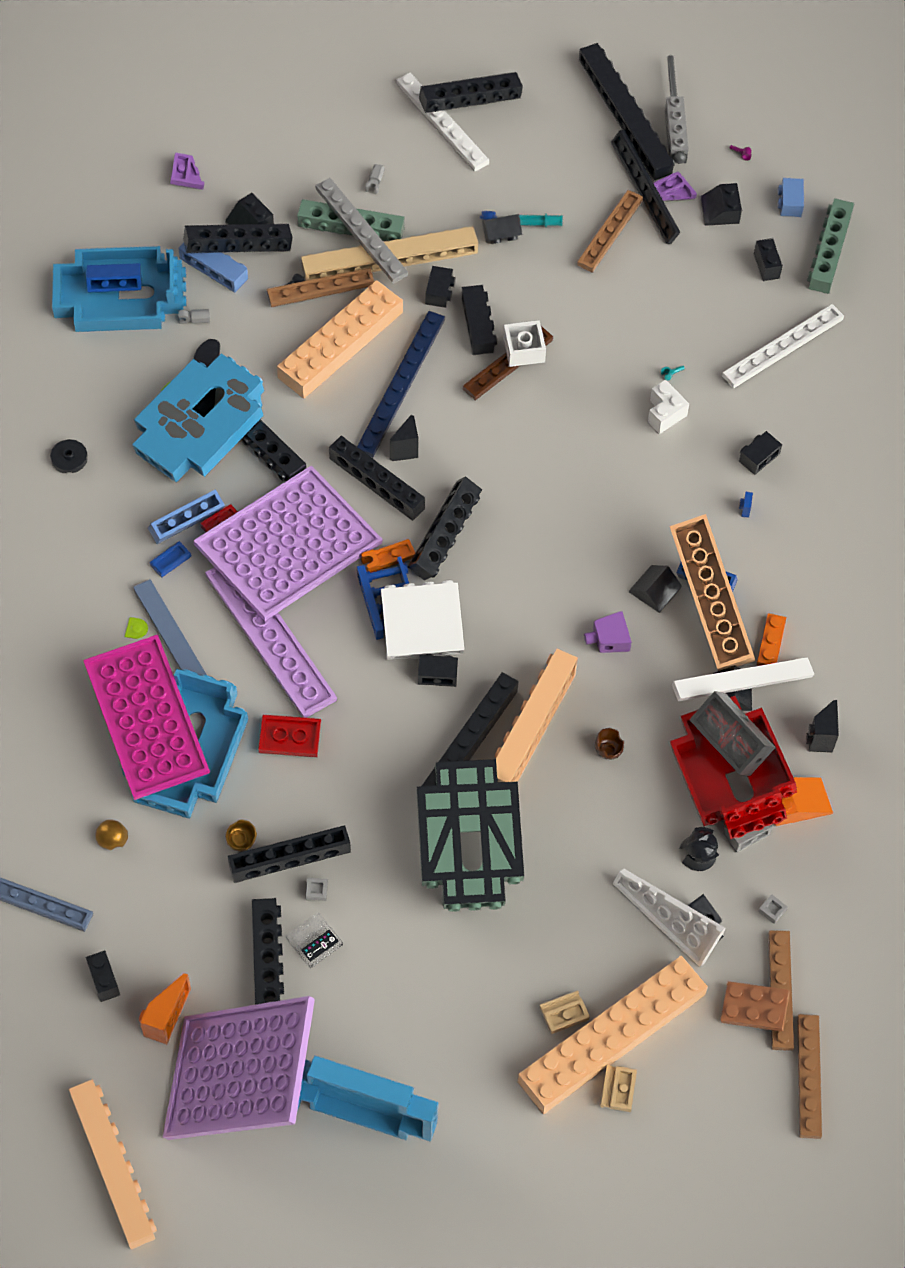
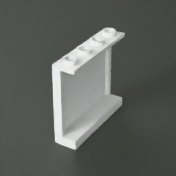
M452 580L442 581V584L425 582L421 586H415V584L410 583L405 584L404 587L396 588L395 585H388L384 587L385 589H381L387 660L419 658V655L426 654L443 656L464 653L458 582L453 583Z

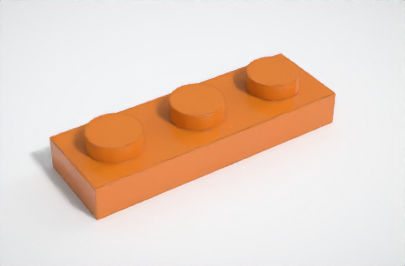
M768 613L757 666L777 663L787 617Z

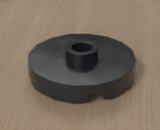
M71 439L57 443L50 454L52 465L57 471L62 473L78 472L83 469L88 460L86 447L81 442Z

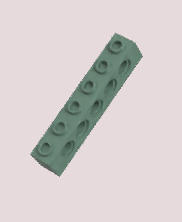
M834 198L833 204H829L826 213L829 215V218L825 217L822 227L825 228V231H821L819 237L821 245L817 244L815 254L818 256L813 258L811 268H814L813 272L809 271L807 279L810 282L809 289L826 294L830 293L855 203Z
M302 199L297 215L298 227L353 236L327 203ZM357 209L382 241L402 239L405 228V216Z

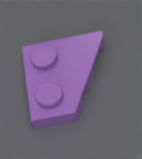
M175 152L170 184L203 190L204 181H201L200 172L195 166L193 156Z

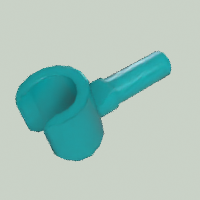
M680 366L675 369L663 367L661 375L668 373L664 376V379L669 381L673 374L685 370V367Z

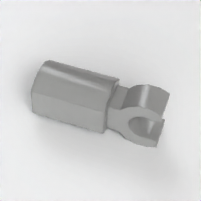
M375 164L373 166L369 181L366 183V192L369 191V188L374 187L375 194L378 193L379 184L385 170L383 165Z
M209 309L179 310V323H210Z

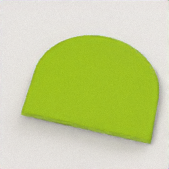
M130 617L125 637L133 639L144 637L148 631L147 623L142 619Z

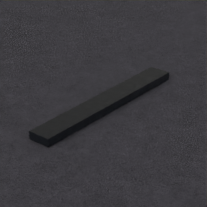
M619 130L611 143L637 191L643 196V202L666 244H672L681 232L625 130Z

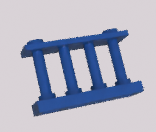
M401 556L397 557V567L376 572H366L364 565L357 566V577L376 640L384 638L385 628L384 619L381 620L379 616L383 612L382 604H376L375 598L381 595V589L385 588H371L370 582L375 579L400 574L402 583L393 585L397 588L409 584L407 578L408 567L406 563H403Z

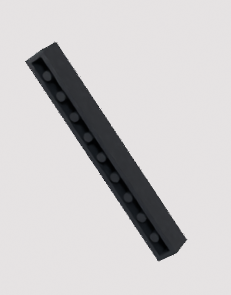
M598 43L580 48L579 62L621 129L625 130L653 180L655 181L673 174L674 159L669 156L665 145L660 142L658 134L651 128L650 121L646 120L643 110L638 107L634 96H631L627 85L622 82L619 72L615 71L612 61L608 60L605 50Z

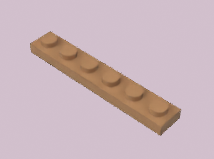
M627 190L579 258L577 266L593 273L642 203L643 196Z
M371 268L269 288L267 289V294L271 307L366 288L375 281Z
M769 930L770 987L787 989L790 992L783 1032L771 1030L772 1050L793 1051L790 931Z
M798 1014L800 1138L821 1139L819 1015Z

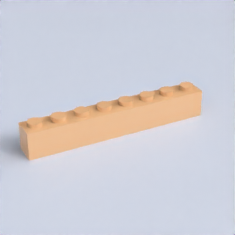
M92 1079L70 1088L71 1097L130 1249L154 1240L153 1232L157 1231L153 1219L148 1220L146 1212L149 1209L145 1199L140 1201L138 1195L141 1192L137 1180L133 1181L130 1174L134 1171L130 1161L125 1162L123 1154L126 1151L122 1141L117 1142L115 1135L119 1133L115 1123L109 1122L108 1116L111 1113L107 1103L102 1104L100 1099L104 1096L100 1085L95 1086Z

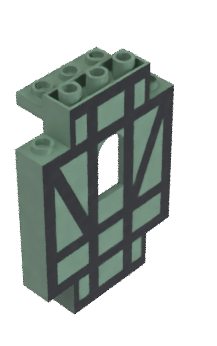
M496 759L436 762V786H417L422 886L434 889L442 885V904L444 909H448L450 912L460 911V908H469L471 911L480 910L481 907H489L492 910L500 909L501 906H505L506 902L504 882L514 885L524 880L518 782L497 781ZM480 832L482 865L475 871L467 870L462 864L460 833Z

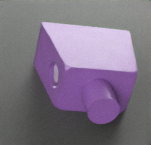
M623 611L595 620L593 632L584 633L586 645L597 643L600 653L629 652L632 642Z

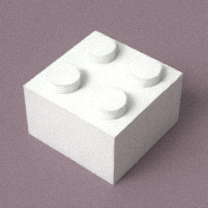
M540 320L504 325L503 339L509 367L545 362L546 347Z

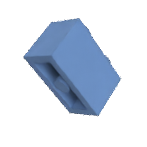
M783 178L782 185H778V195H781V198L778 199V209H781V216L802 217L804 208V179Z

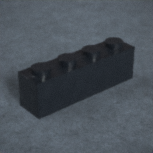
M483 285L462 287L461 299L472 354L494 353L497 337L492 332L494 331V322L489 317L491 316V307L487 306L486 303L488 302V293L484 291Z

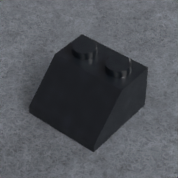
M737 183L719 184L701 196L705 226L740 224L742 207Z
M251 192L238 200L226 218L225 223L227 225L274 224L273 213Z
M837 700L829 703L814 717L812 724H809L808 733H806V744H809V752L833 753L839 736Z

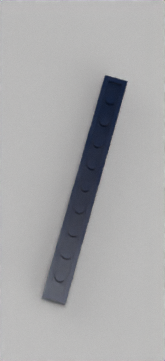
M428 311L357 445L359 449L373 458L436 339L445 321V316L432 311Z

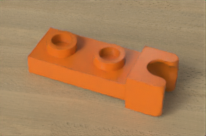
M407 539L377 550L372 549L361 554L362 564L369 563L367 564V571H370V573L396 565L397 557L401 556L403 562L411 560L415 551L410 540Z

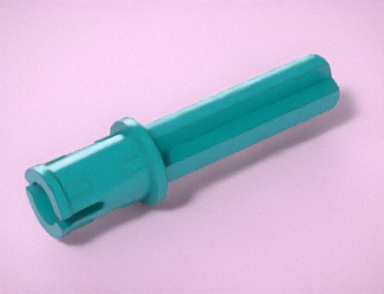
M547 213L545 215H519L521 225L563 226V215H547Z

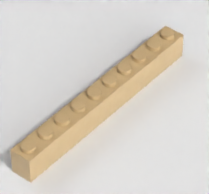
M473 226L384 242L404 267L478 254V240ZM362 245L301 257L305 281L371 268V272L382 271Z

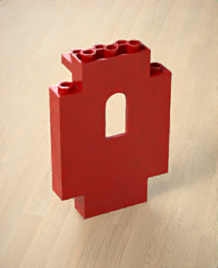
M736 696L731 697L730 699L741 709ZM762 707L745 713V715L775 746V749L751 776H747L754 795L752 799L745 802H740L734 797L725 776L736 770L690 721L697 710L680 716L686 735L671 740L670 745L703 827L714 825L718 821L723 820L730 839L743 837L752 831L762 830L771 824H779L787 819L782 798H788L798 793L796 782Z

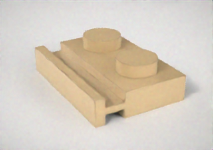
M579 991L540 1005V1010L551 1034L590 1019Z
M607 1065L601 1100L602 1108L608 1107L614 1110L631 1112L637 1074L636 1069Z

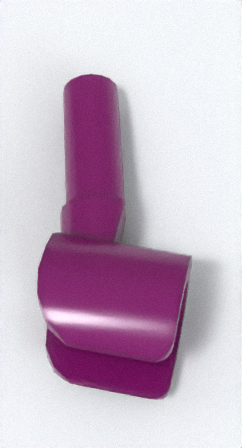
M730 145V149L742 154L743 160L749 161L751 159L752 150L750 147L742 149Z

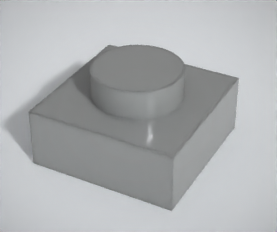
M307 878L306 900L326 901L328 879Z
M771 895L759 908V912L775 924L788 907Z

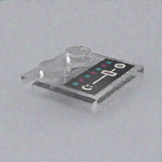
M319 912L286 935V939L310 969L343 946L342 940Z

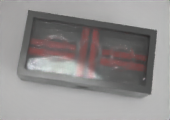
M714 691L690 719L695 727L739 775L751 776L775 749V746L726 693Z

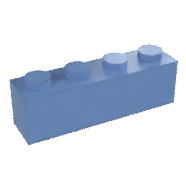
M184 243L178 248L181 260L233 292H236L248 280L246 266L236 262L229 255L221 252L186 253Z
M215 489L150 523L148 530L156 544H159L222 510L225 504Z

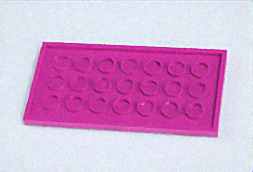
M158 634L83 660L134 800L210 773Z

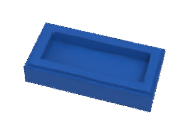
M179 541L150 561V566L161 577H164L192 556L188 549Z

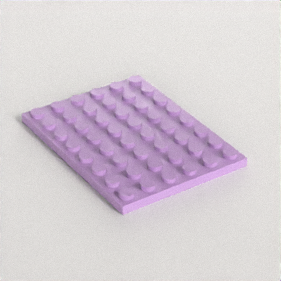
M309 466L195 539L194 546L257 614L266 621L361 558L363 552L372 550L382 544L383 539L312 466Z
M306 996L185 1016L163 1138L173 1140L295 1124L315 999Z

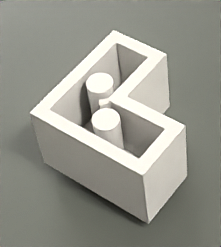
M667 380L652 388L650 402L655 407L649 410L648 423L660 434L687 416L689 403Z

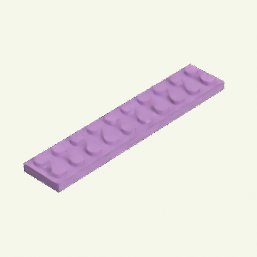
M215 567L205 572L206 577L303 718H307L337 701V696L279 613L264 621Z

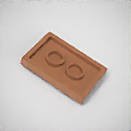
M728 981L721 1023L783 1032L790 992L787 989Z

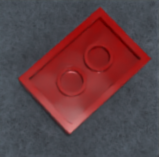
M263 715L259 753L318 757L321 719Z

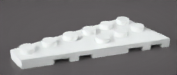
M626 869L621 870L613 882V885L699 967L706 962L725 931V927Z

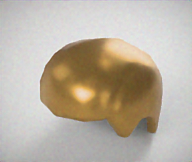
M112 819L102 822L95 832L96 841L100 847L108 850L123 847L128 839V831L124 825Z
M238 820L227 829L225 835L227 845L236 851H246L254 845L257 832L255 826L250 821Z

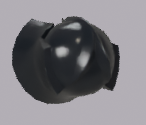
M697 827L682 842L679 849L685 848L689 853L682 862L686 867L695 871H705L714 865L716 858L719 856L717 853L718 842L713 835L714 830L706 827Z

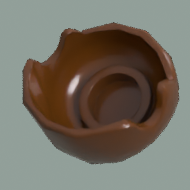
M605 728L596 737L595 749L604 759H616L624 751V740L620 738L618 730Z

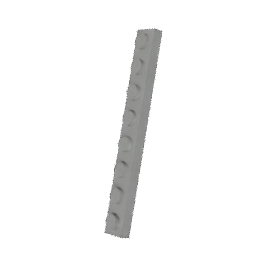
M331 178L315 185L316 191L392 283L408 276V271Z

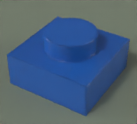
M745 492L744 498H740L739 509H742L741 517L749 518L753 492Z

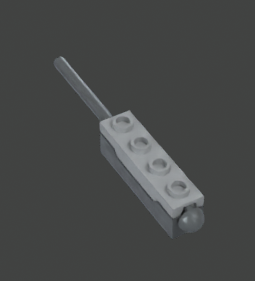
M669 55L667 56L670 97L666 98L665 105L668 154L674 159L675 163L681 164L687 162L688 156L684 97H677L674 56Z

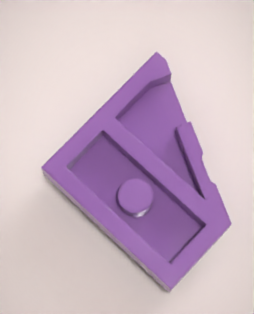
M679 171L654 182L663 201L695 199L697 193Z

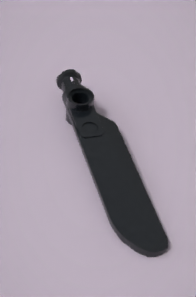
M216 339L206 340L198 347L193 359L198 363H204L208 367L220 355V342ZM216 388L211 389L193 407V410L202 417H205L214 408Z

